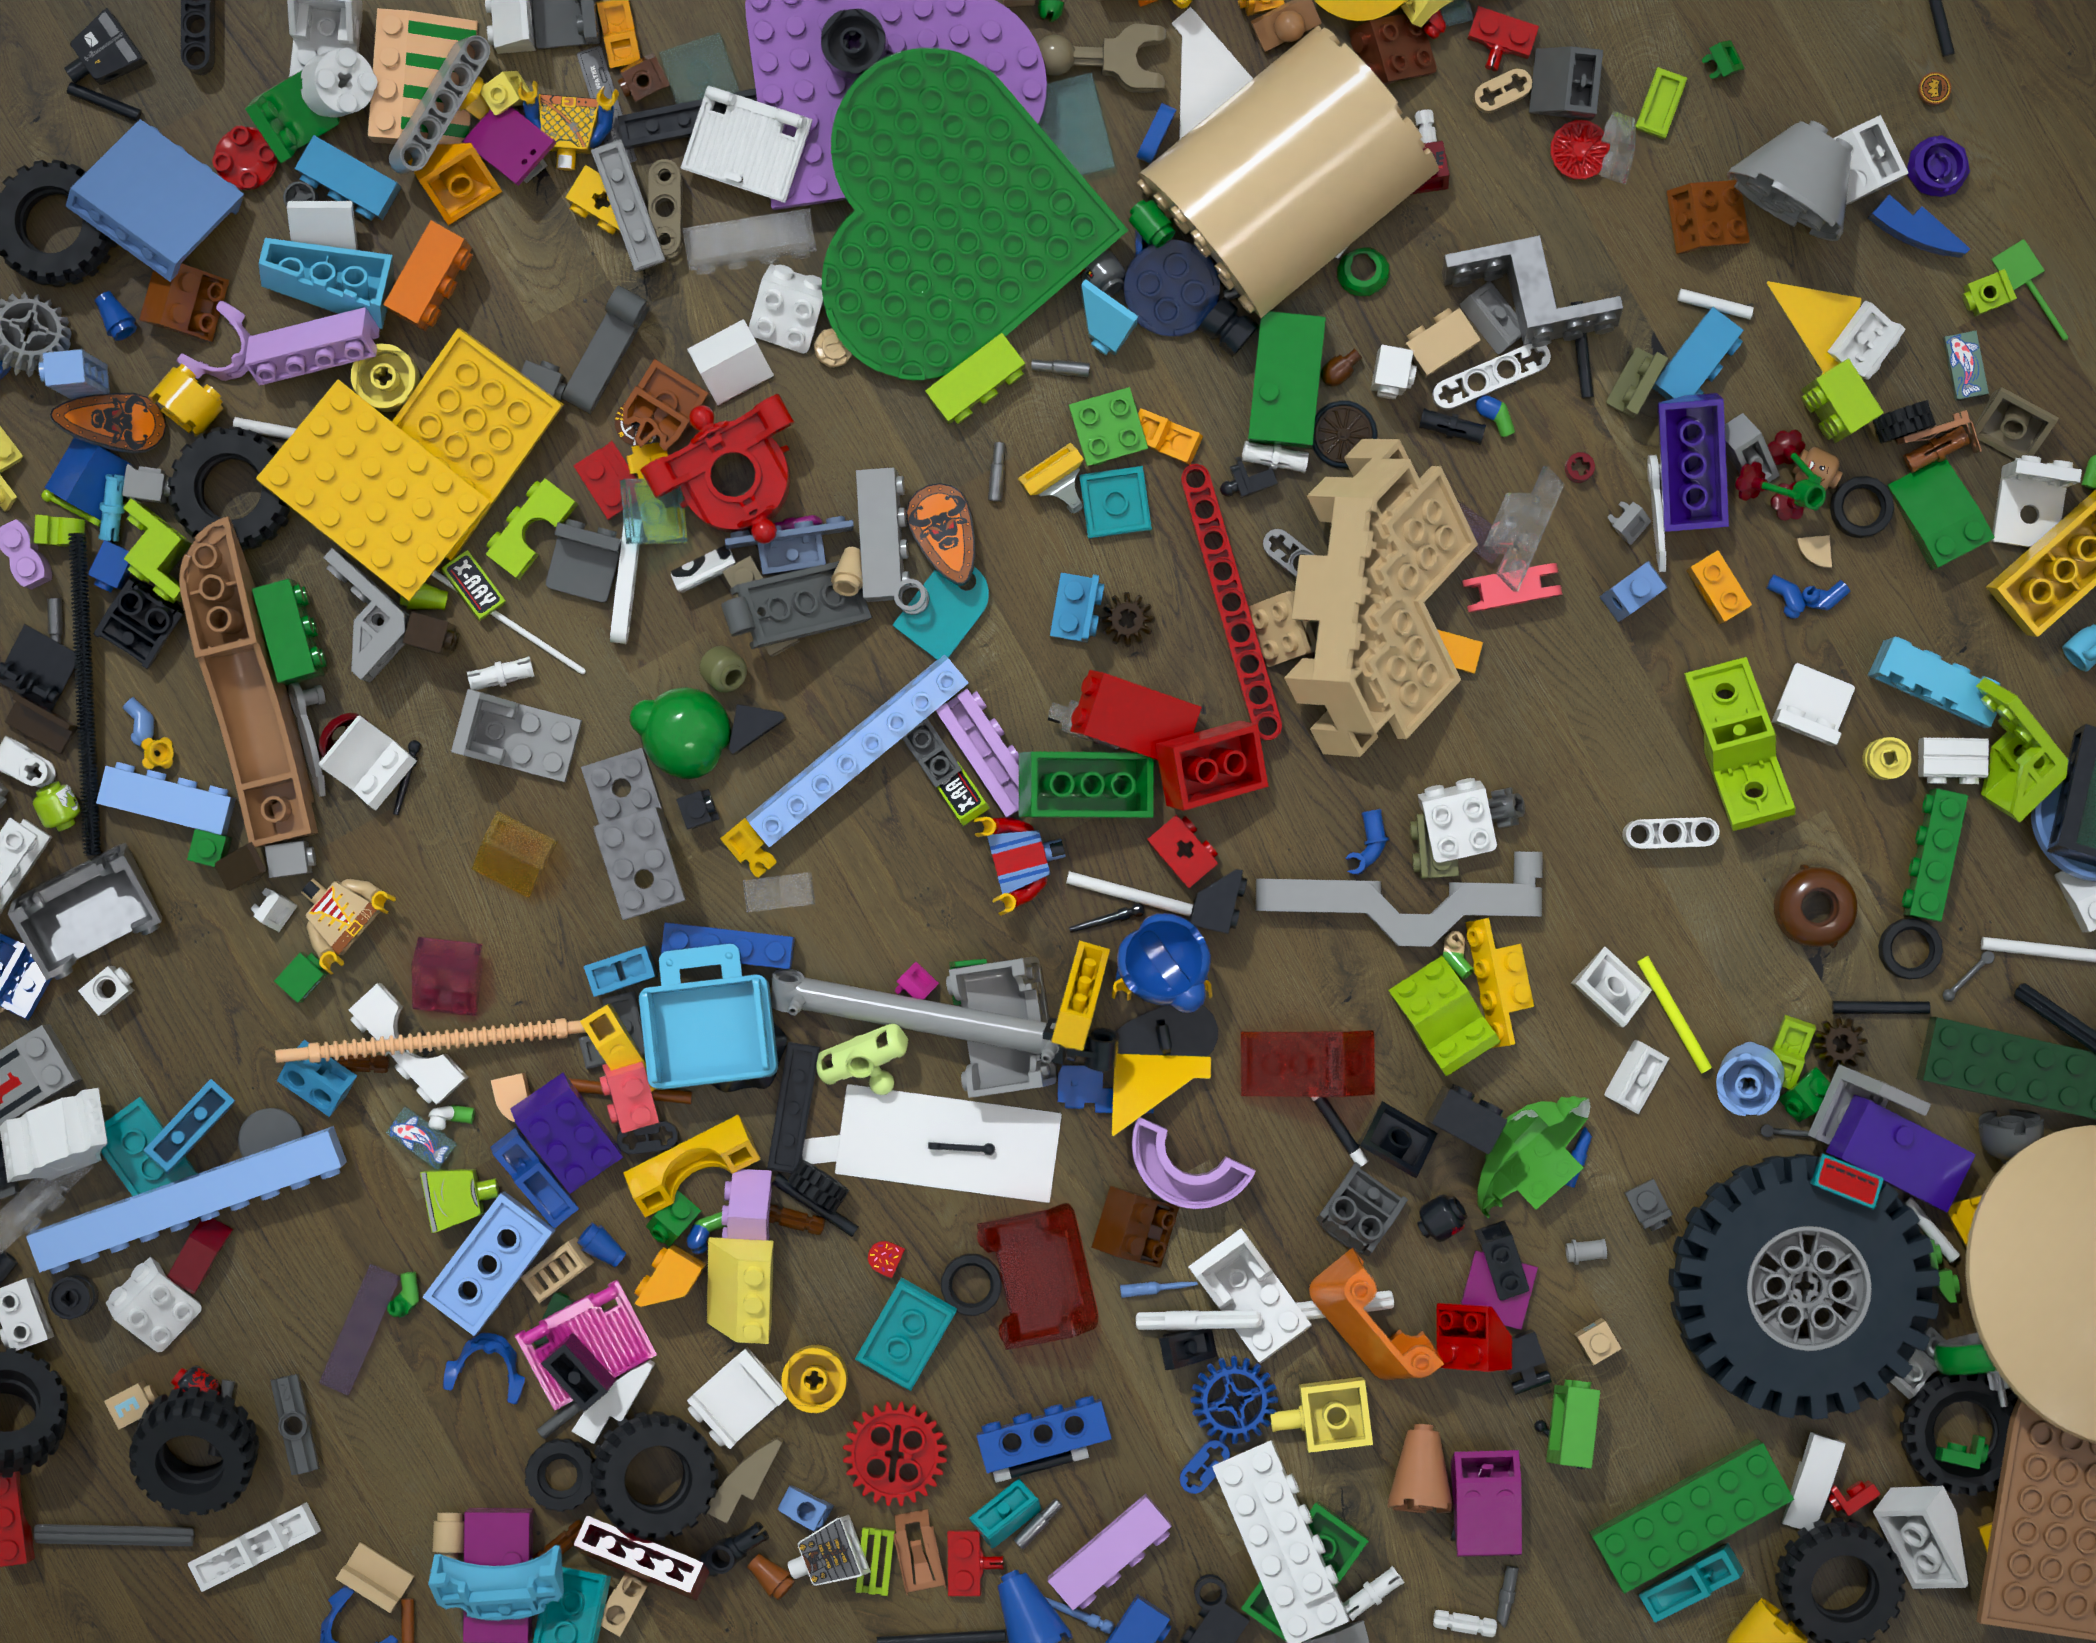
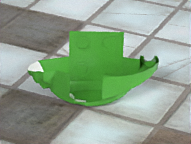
M1571 1096L1569 1098L1561 1097L1557 1103L1540 1101L1526 1105L1506 1118L1508 1121L1490 1154L1486 1153L1485 1164L1478 1186V1207L1487 1218L1490 1217L1489 1211L1492 1207H1502L1501 1199L1516 1190L1536 1210L1584 1169L1565 1147L1588 1119L1590 1111L1588 1098Z

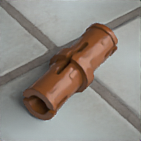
M1959 426L1957 429L1937 439L1933 437L1928 440L1926 445L1903 455V458L1910 472L1914 473L1936 460L1938 462L1945 460L1946 455L1965 445H1969L1970 439L1965 429ZM1946 443L1949 444V445H1947V446H1945V447H1943V448H1940V449L1936 450L1935 452H1933V453H1931V454L1925 456V454H1927V453H1929V452H1931V451H1933V450H1935V449H1937V448L1943 446L1944 444H1946Z

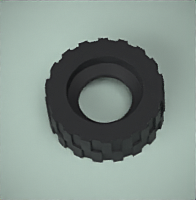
M557 1438L545 1442L530 1456L525 1467V1485L528 1486L529 1495L534 1497L538 1505H543L546 1507L545 1509L550 1511L553 1509L557 1510V1512H563L564 1510L569 1509L570 1511L583 1504L592 1494L590 1482L593 1481V1475L590 1473L591 1463L595 1462V1458H592L591 1452L588 1448L585 1449L582 1443L571 1441L569 1438ZM556 1459L570 1461L577 1470L576 1482L568 1490H555L546 1481V1468Z

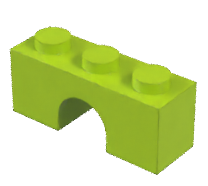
M546 478L541 483L536 481L526 493L529 499L523 507L516 506L506 519V522L509 523L502 533L497 531L486 545L489 548L486 555L518 580L521 579L539 556L526 542L525 534L527 528L533 522L539 520L547 521L557 527L558 522L564 524L578 506V503Z

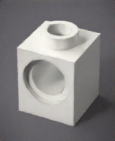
M108 966L78 991L97 1015L100 1016L107 1014L134 992V989L130 986V983L133 982L131 977L122 967L116 969L115 966ZM108 979L113 981L116 986V992L111 998L106 997L102 992V985Z

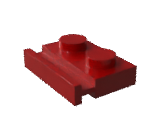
M610 441L601 449L596 450L573 465L608 520L636 503L632 484L640 483L634 474H630L627 462L613 441Z

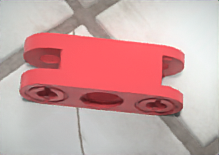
M1557 563L1463 580V587H1478L1481 600L1476 604L1467 606L1468 613L1563 595L1561 585L1542 588L1540 580L1542 576L1559 573Z

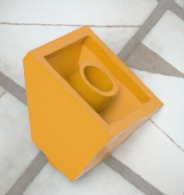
M472 143L438 144L426 165L422 169L414 171L418 181L448 225L503 192ZM413 158L408 161L410 166L412 165Z

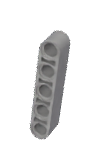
M474 35L459 40L453 45L390 152L389 163L395 172L407 174L418 171L426 165L490 56V46L485 38ZM468 44L474 48V59L467 53ZM452 71H455L459 76L460 82L458 86L451 79ZM437 97L443 101V112H440L436 107L435 101ZM421 124L425 125L428 129L427 139L420 133ZM405 151L412 155L413 162L411 166L405 162Z

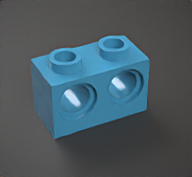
M643 946L584 966L594 997L658 976L649 946Z
M303 1040L297 1048L308 1047L309 1042ZM322 1058L319 1063H310L309 1060L286 1062L277 1082L330 1117L346 1098L357 1075L332 1058L328 1062L325 1058Z

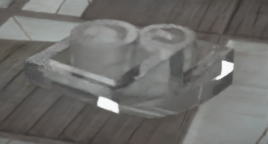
M1613 110L1610 119L1605 125L1604 135L1601 140L1611 146L1603 159L1599 175L1626 184L1635 152V118Z
M811 872L743 881L747 913L815 904Z

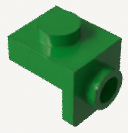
M1814 1067L1778 1099L1784 1105L1786 1111L1796 1121L1801 1122L1819 1110L1830 1082L1817 1067Z
M677 1190L674 1204L658 1211L646 1227L650 1230L655 1240L670 1247L699 1215L701 1210Z

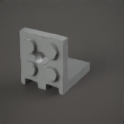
M1839 1064L1808 1136L1830 1145L1854 1094L1884 1108L1889 1100L1925 1116L1931 1104Z

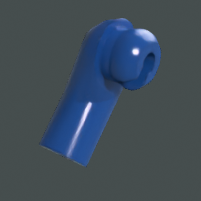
M1773 574L1766 589L1784 597L1786 603L1784 613L1787 617L1792 619L1798 618L1801 612H1804L1806 605L1799 587Z

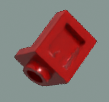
M1860 1480L1846 1489L1848 1494L1844 1497L1836 1485L1832 1484L1827 1499L1837 1513L1842 1510L1846 1515L1850 1516L1881 1494L1872 1482L1868 1480L1864 1483Z

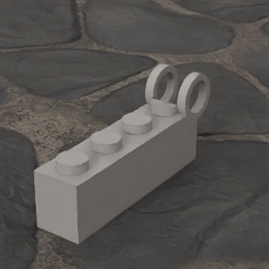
M895 468L856 470L863 598L867 602L895 600L896 604L905 613L911 615L919 614L929 604V593L919 581L910 579L909 571H904L903 559H908L907 539L902 540L901 527L907 526L905 508H900V495H905L904 477L898 476ZM909 588H918L921 591L918 603L912 606L904 605L902 601L904 592Z

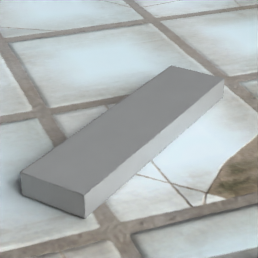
M620 139L592 149L591 152L634 271L638 272L666 262L622 140Z

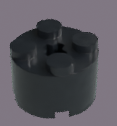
M855 8L838 11L827 20L822 29L821 47L825 59L835 73L846 79L856 80L874 63L887 57L889 45L880 21L866 10ZM850 40L854 42L859 40L861 46L858 49L853 47L850 50L848 42Z

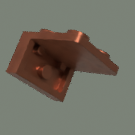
M1406 14L1369 20L1349 31L1353 50L1385 86L1395 81L1431 75L1437 70L1427 33L1424 31V25L1419 27L1412 24Z

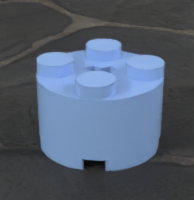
M1746 1042L1729 1051L1722 1060L1716 1079L1717 1094L1724 1107L1740 1116L1761 1115L1768 1112L1778 1101L1784 1082L1785 1070L1778 1056L1767 1047L1754 1042ZM1750 1077H1751V1078L1755 1079L1756 1081L1751 1080V1081L1748 1083V1082L1745 1081V1078H1750Z

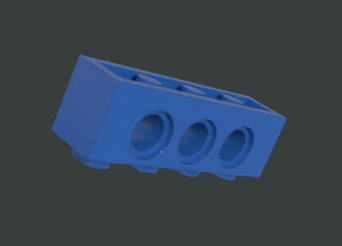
M1093 1395L1075 1400L1076 1405L1063 1409L1062 1404L1044 1408L1045 1414L1032 1417L1030 1412L1013 1417L1014 1423L1001 1426L1000 1421L981 1426L982 1431L977 1433V1440L986 1473L1112 1439L1102 1400H1094ZM1078 1416L1083 1420L1084 1426L1079 1432L1074 1433L1066 1429L1065 1422L1069 1417ZM1042 1424L1048 1425L1053 1431L1051 1438L1047 1441L1038 1440L1034 1435V1430L1037 1426ZM1009 1433L1019 1435L1022 1441L1021 1445L1014 1450L1006 1448L1003 1444L1005 1435Z

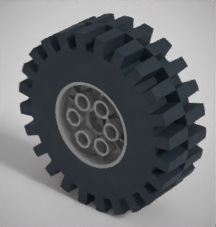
M1795 1154V1156L1789 1157L1770 1156L1763 1158V1162L1754 1166H1741L1732 1171L1733 1177L1724 1183L1716 1182L1705 1192L1709 1197L1700 1207H1692L1685 1218L1689 1225L1683 1237L1677 1236L1674 1243L1673 1251L1677 1254L1675 1269L1669 1268L1668 1279L1669 1284L1674 1288L1675 1301L1670 1302L1673 1317L1679 1321L1683 1332L1680 1336L1686 1348L1694 1354L1698 1360L1697 1364L1728 1392L1755 1408L1769 1410L1787 1418H1794V1415H1805L1811 1419L1828 1418V1413L1834 1411L1848 1414L1861 1409L1859 1403L1869 1397L1875 1400L1884 1397L1890 1392L1886 1386L1895 1377L1904 1379L1914 1368L1908 1361L1916 1349L1921 1351L1926 1349L1930 1337L1924 1333L1928 1318L1936 1320L1939 1304L1932 1300L1933 1286H1940L1939 1271L1931 1266L1929 1254L1934 1252L1933 1245L1929 1237L1921 1234L1917 1225L1921 1221L1911 1207L1901 1202L1897 1197L1899 1193L1883 1182L1874 1209L1810 1184L1820 1157L1808 1154ZM1802 1235H1814L1810 1255L1804 1252ZM1789 1250H1797L1800 1256L1799 1262L1793 1267H1787L1784 1261L1785 1254ZM1828 1251L1832 1256V1262L1827 1268L1821 1269L1817 1264V1257L1821 1252ZM1765 1253L1780 1265V1267H1777L1776 1272L1759 1265ZM1846 1260L1850 1270L1836 1275L1834 1271ZM1804 1275V1280L1810 1283V1287L1804 1288L1801 1295V1290L1795 1288V1284L1801 1282ZM1772 1277H1779L1782 1281L1781 1290L1776 1294H1769L1766 1287L1767 1282ZM1843 1280L1847 1285L1846 1293L1842 1297L1836 1298L1832 1294V1286L1835 1282ZM1819 1281H1820V1284H1821L1820 1293L1817 1292V1289H1818V1284H1817V1283H1818ZM1775 1299L1778 1305L1762 1316L1757 1305ZM1834 1302L1847 1306L1842 1316L1831 1307ZM1788 1306H1794L1797 1311L1796 1319L1791 1323H1784L1781 1315L1782 1311ZM1820 1308H1827L1829 1311L1828 1321L1825 1324L1817 1325L1814 1320L1815 1312ZM1803 1319H1807L1809 1335L1798 1336L1800 1324L1803 1322Z

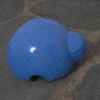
M1155 914L1146 918L1140 925L1139 930L1130 933L1123 939L1118 949L1117 967L1124 984L1139 998L1152 1004L1171 1005L1180 1012L1191 1013L1199 1009L1205 1001L1206 989L1204 982L1210 971L1211 955L1204 937L1191 922L1173 914Z

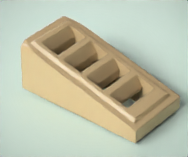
M574 1237L520 1277L539 1303L594 1263L592 1257L581 1250L582 1246L577 1243L578 1238ZM557 1258H560L566 1266V1268L569 1270L568 1274H566L564 1269L558 1263V1261L556 1260ZM549 1266L559 1281L556 1282L545 1267ZM537 1273L540 1274L549 1288L547 1290L544 1289L535 1277Z

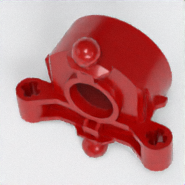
M775 394L758 403L743 416L733 421H721L718 423H714L715 416L711 408L706 405L694 407L689 414V421L692 427L700 432L690 440L689 445L668 456L660 457L640 469L654 497L660 498L681 487L685 498L680 503L682 509L689 506L697 517L707 525L728 533L748 530L749 532L751 531L752 537L758 543H770L777 534L776 525L771 520L782 509L790 488V471L784 453L790 450L787 445L779 447L772 438V436L794 424V420L781 396ZM730 453L741 454L747 457L753 463L755 469V481L751 489L737 497L725 496L719 493L711 479L712 468L716 461Z

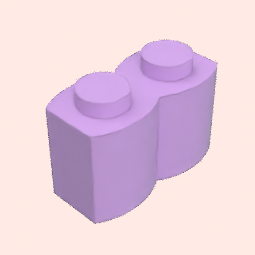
M17 519L1 526L0 549L10 558V569L16 581L23 587L34 589L52 580L51 566L46 557L38 551V544L34 543V531L31 527Z

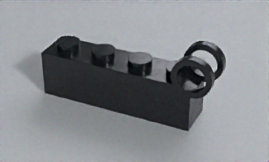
M1205 1574L1196 1581L1194 1586L1195 1599L1201 1607L1197 1615L1201 1618L1195 1627L1188 1626L1179 1641L1181 1643H1235L1249 1623V1616L1226 1601V1586L1219 1576ZM1207 1583H1215L1221 1588L1220 1596L1214 1601H1206L1200 1596L1201 1588Z

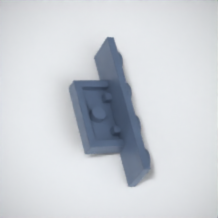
M838 516L826 519V524L815 526L813 521L795 523L794 529L782 530L781 526H776V537L767 544H760L755 541L748 530L730 533L731 538L725 539V548L733 549L758 545L762 576L794 572L826 564L822 535L853 531L854 525L853 520L845 521V516Z

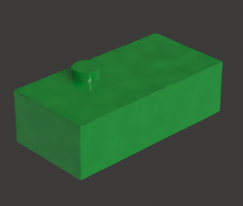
M1269 311L1261 318L1248 436L1249 442L1312 449L1326 317Z
M1021 752L1019 753V817L1153 818V758L1138 753Z
M1317 1501L1309 1511L1313 1522L1308 1525L1313 1536L1318 1534L1326 1551L1321 1554L1326 1566L1332 1565L1340 1583L1370 1538ZM1260 1581L1241 1609L1286 1641Z

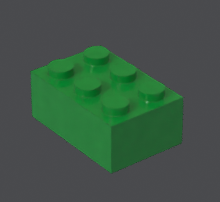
M288 578L252 588L277 682L288 686L290 683H299L324 676L323 668L327 667V661L323 649H318L314 637L319 636L314 617L310 618L307 613L306 606L310 605V599L306 587H301L299 582Z

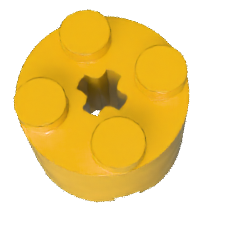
M180 364L178 368L172 367L149 394L148 398L154 404L158 401L164 407L161 411L186 432L190 433L192 430L195 437L203 433L223 410L221 406L223 401L220 399L221 395L208 384L201 387L195 379L196 375L185 365Z
M809 1345L799 1349L789 1358L782 1372V1389L788 1400L799 1410L807 1413L824 1412L833 1407L843 1396L848 1382V1372L842 1357L834 1350L822 1345ZM813 1371H817L818 1376L824 1380L819 1381L817 1387L812 1386V1381L806 1379V1376H811Z

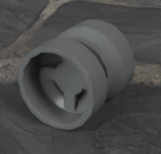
M302 181L293 182L288 185L283 195L286 207L288 201H320L317 192L309 184Z

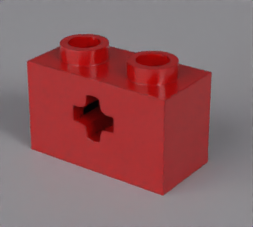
M1176 814L1150 836L1147 841L1189 889L1218 864L1214 858L1219 854L1207 840L1201 844L1194 835L1197 828L1186 816L1180 819ZM1179 841L1184 844L1192 843L1193 847L1190 851L1193 856L1190 858L1186 855L1179 857L1176 853L1179 850L1177 843Z

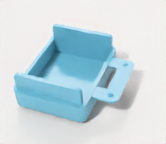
M734 944L689 948L662 953L659 957L662 986L645 988L639 995L649 1084L653 1088L664 1090L773 1076L778 1070V1058L770 987L767 979L757 974L742 976L739 949ZM721 964L722 979L681 983L679 969Z

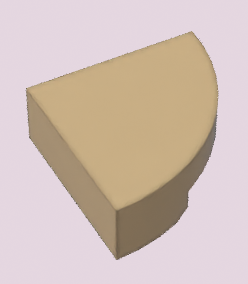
M1830 535L1796 539L1799 551L1808 561L1818 567L1832 568Z

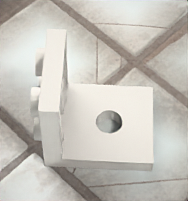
M2022 455L2021 458H2015V461L2002 466L1992 532L1995 538L1991 542L2027 548L2033 546L2062 520L2066 487L2080 482L2082 469L2073 468L2072 462L2054 460L2053 463L2043 464L2040 457ZM2024 506H2032L2036 510L2037 519L2034 523L2027 524L2021 519L2020 512Z

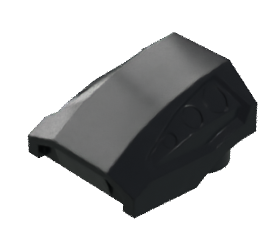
M132 577L128 579L121 592L109 606L93 634L116 645L142 663L141 666L148 669L157 658L180 619L185 615V611L176 601L173 604L160 597L152 590L154 587L150 584Z

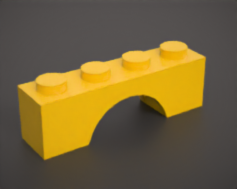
M738 1114L623 1172L634 1201L646 1218L674 1204L679 1186L692 1173L707 1167H720L733 1174L761 1159L748 1129Z

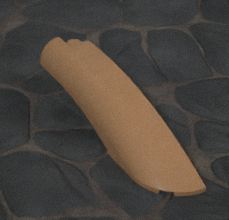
M230 517L221 518L205 527L194 538L195 541L187 554H184L181 563L179 584L195 658L198 659L219 722L238 793L249 843L252 842L255 848L318 834L311 804L314 803V797L286 685L277 682L252 588H255Z

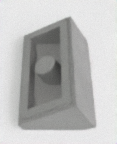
M1488 281L1460 303L1461 309L1497 354L1502 353L1522 337L1517 314L1491 281Z

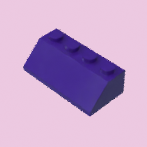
M1717 393L1685 395L1658 403L1664 532L1729 527L1724 399Z

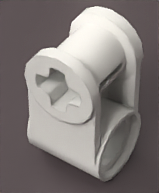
M8 736L4 737L0 744L1 772L27 785L39 788L53 783L56 777V769L50 761L32 752L30 748ZM35 767H38L42 773L40 778H37V775L33 772Z

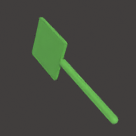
M2025 239L1992 258L1991 260L1998 271L2006 270L2013 290L2026 283L2062 340H2068V335L2031 281V279L2045 270Z

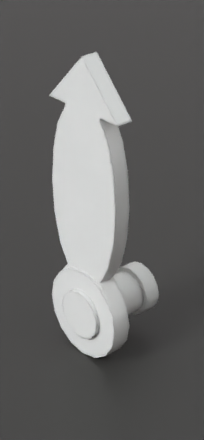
M1648 455L1647 477L1651 490L1656 558L1659 572H1666L1665 533L1660 493L1661 464H1658L1657 455Z

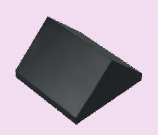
M1382 1101L1357 1144L1410 1176L1417 1178L1438 1133Z

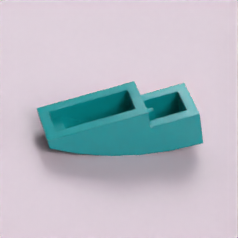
M1726 1543L1640 1592L1639 1597L1654 1623L1710 1596L1713 1591L1741 1578L1744 1569L1729 1543Z

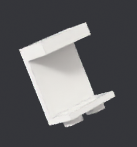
M746 1347L689 1397L687 1402L691 1406L687 1409L699 1423L704 1420L712 1430L709 1434L720 1447L726 1444L731 1449L739 1439L775 1407L784 1402L787 1397L783 1392L782 1385L752 1351Z

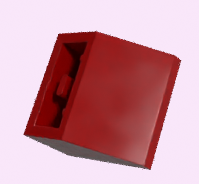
M1437 1303V1352L1444 1363L1440 1368L1484 1372L1512 1369V1336L1492 1306Z

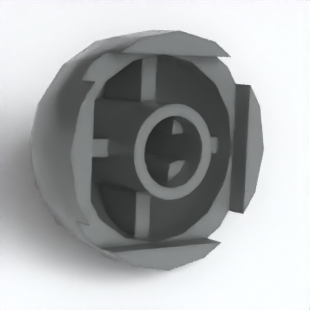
M2009 1109L2011 1115L1996 1117L1997 1110L1982 1114L1979 1117V1136L1984 1150L2005 1164L2016 1153L2043 1138L2044 1119L2040 1120L2039 1114L2018 1109Z

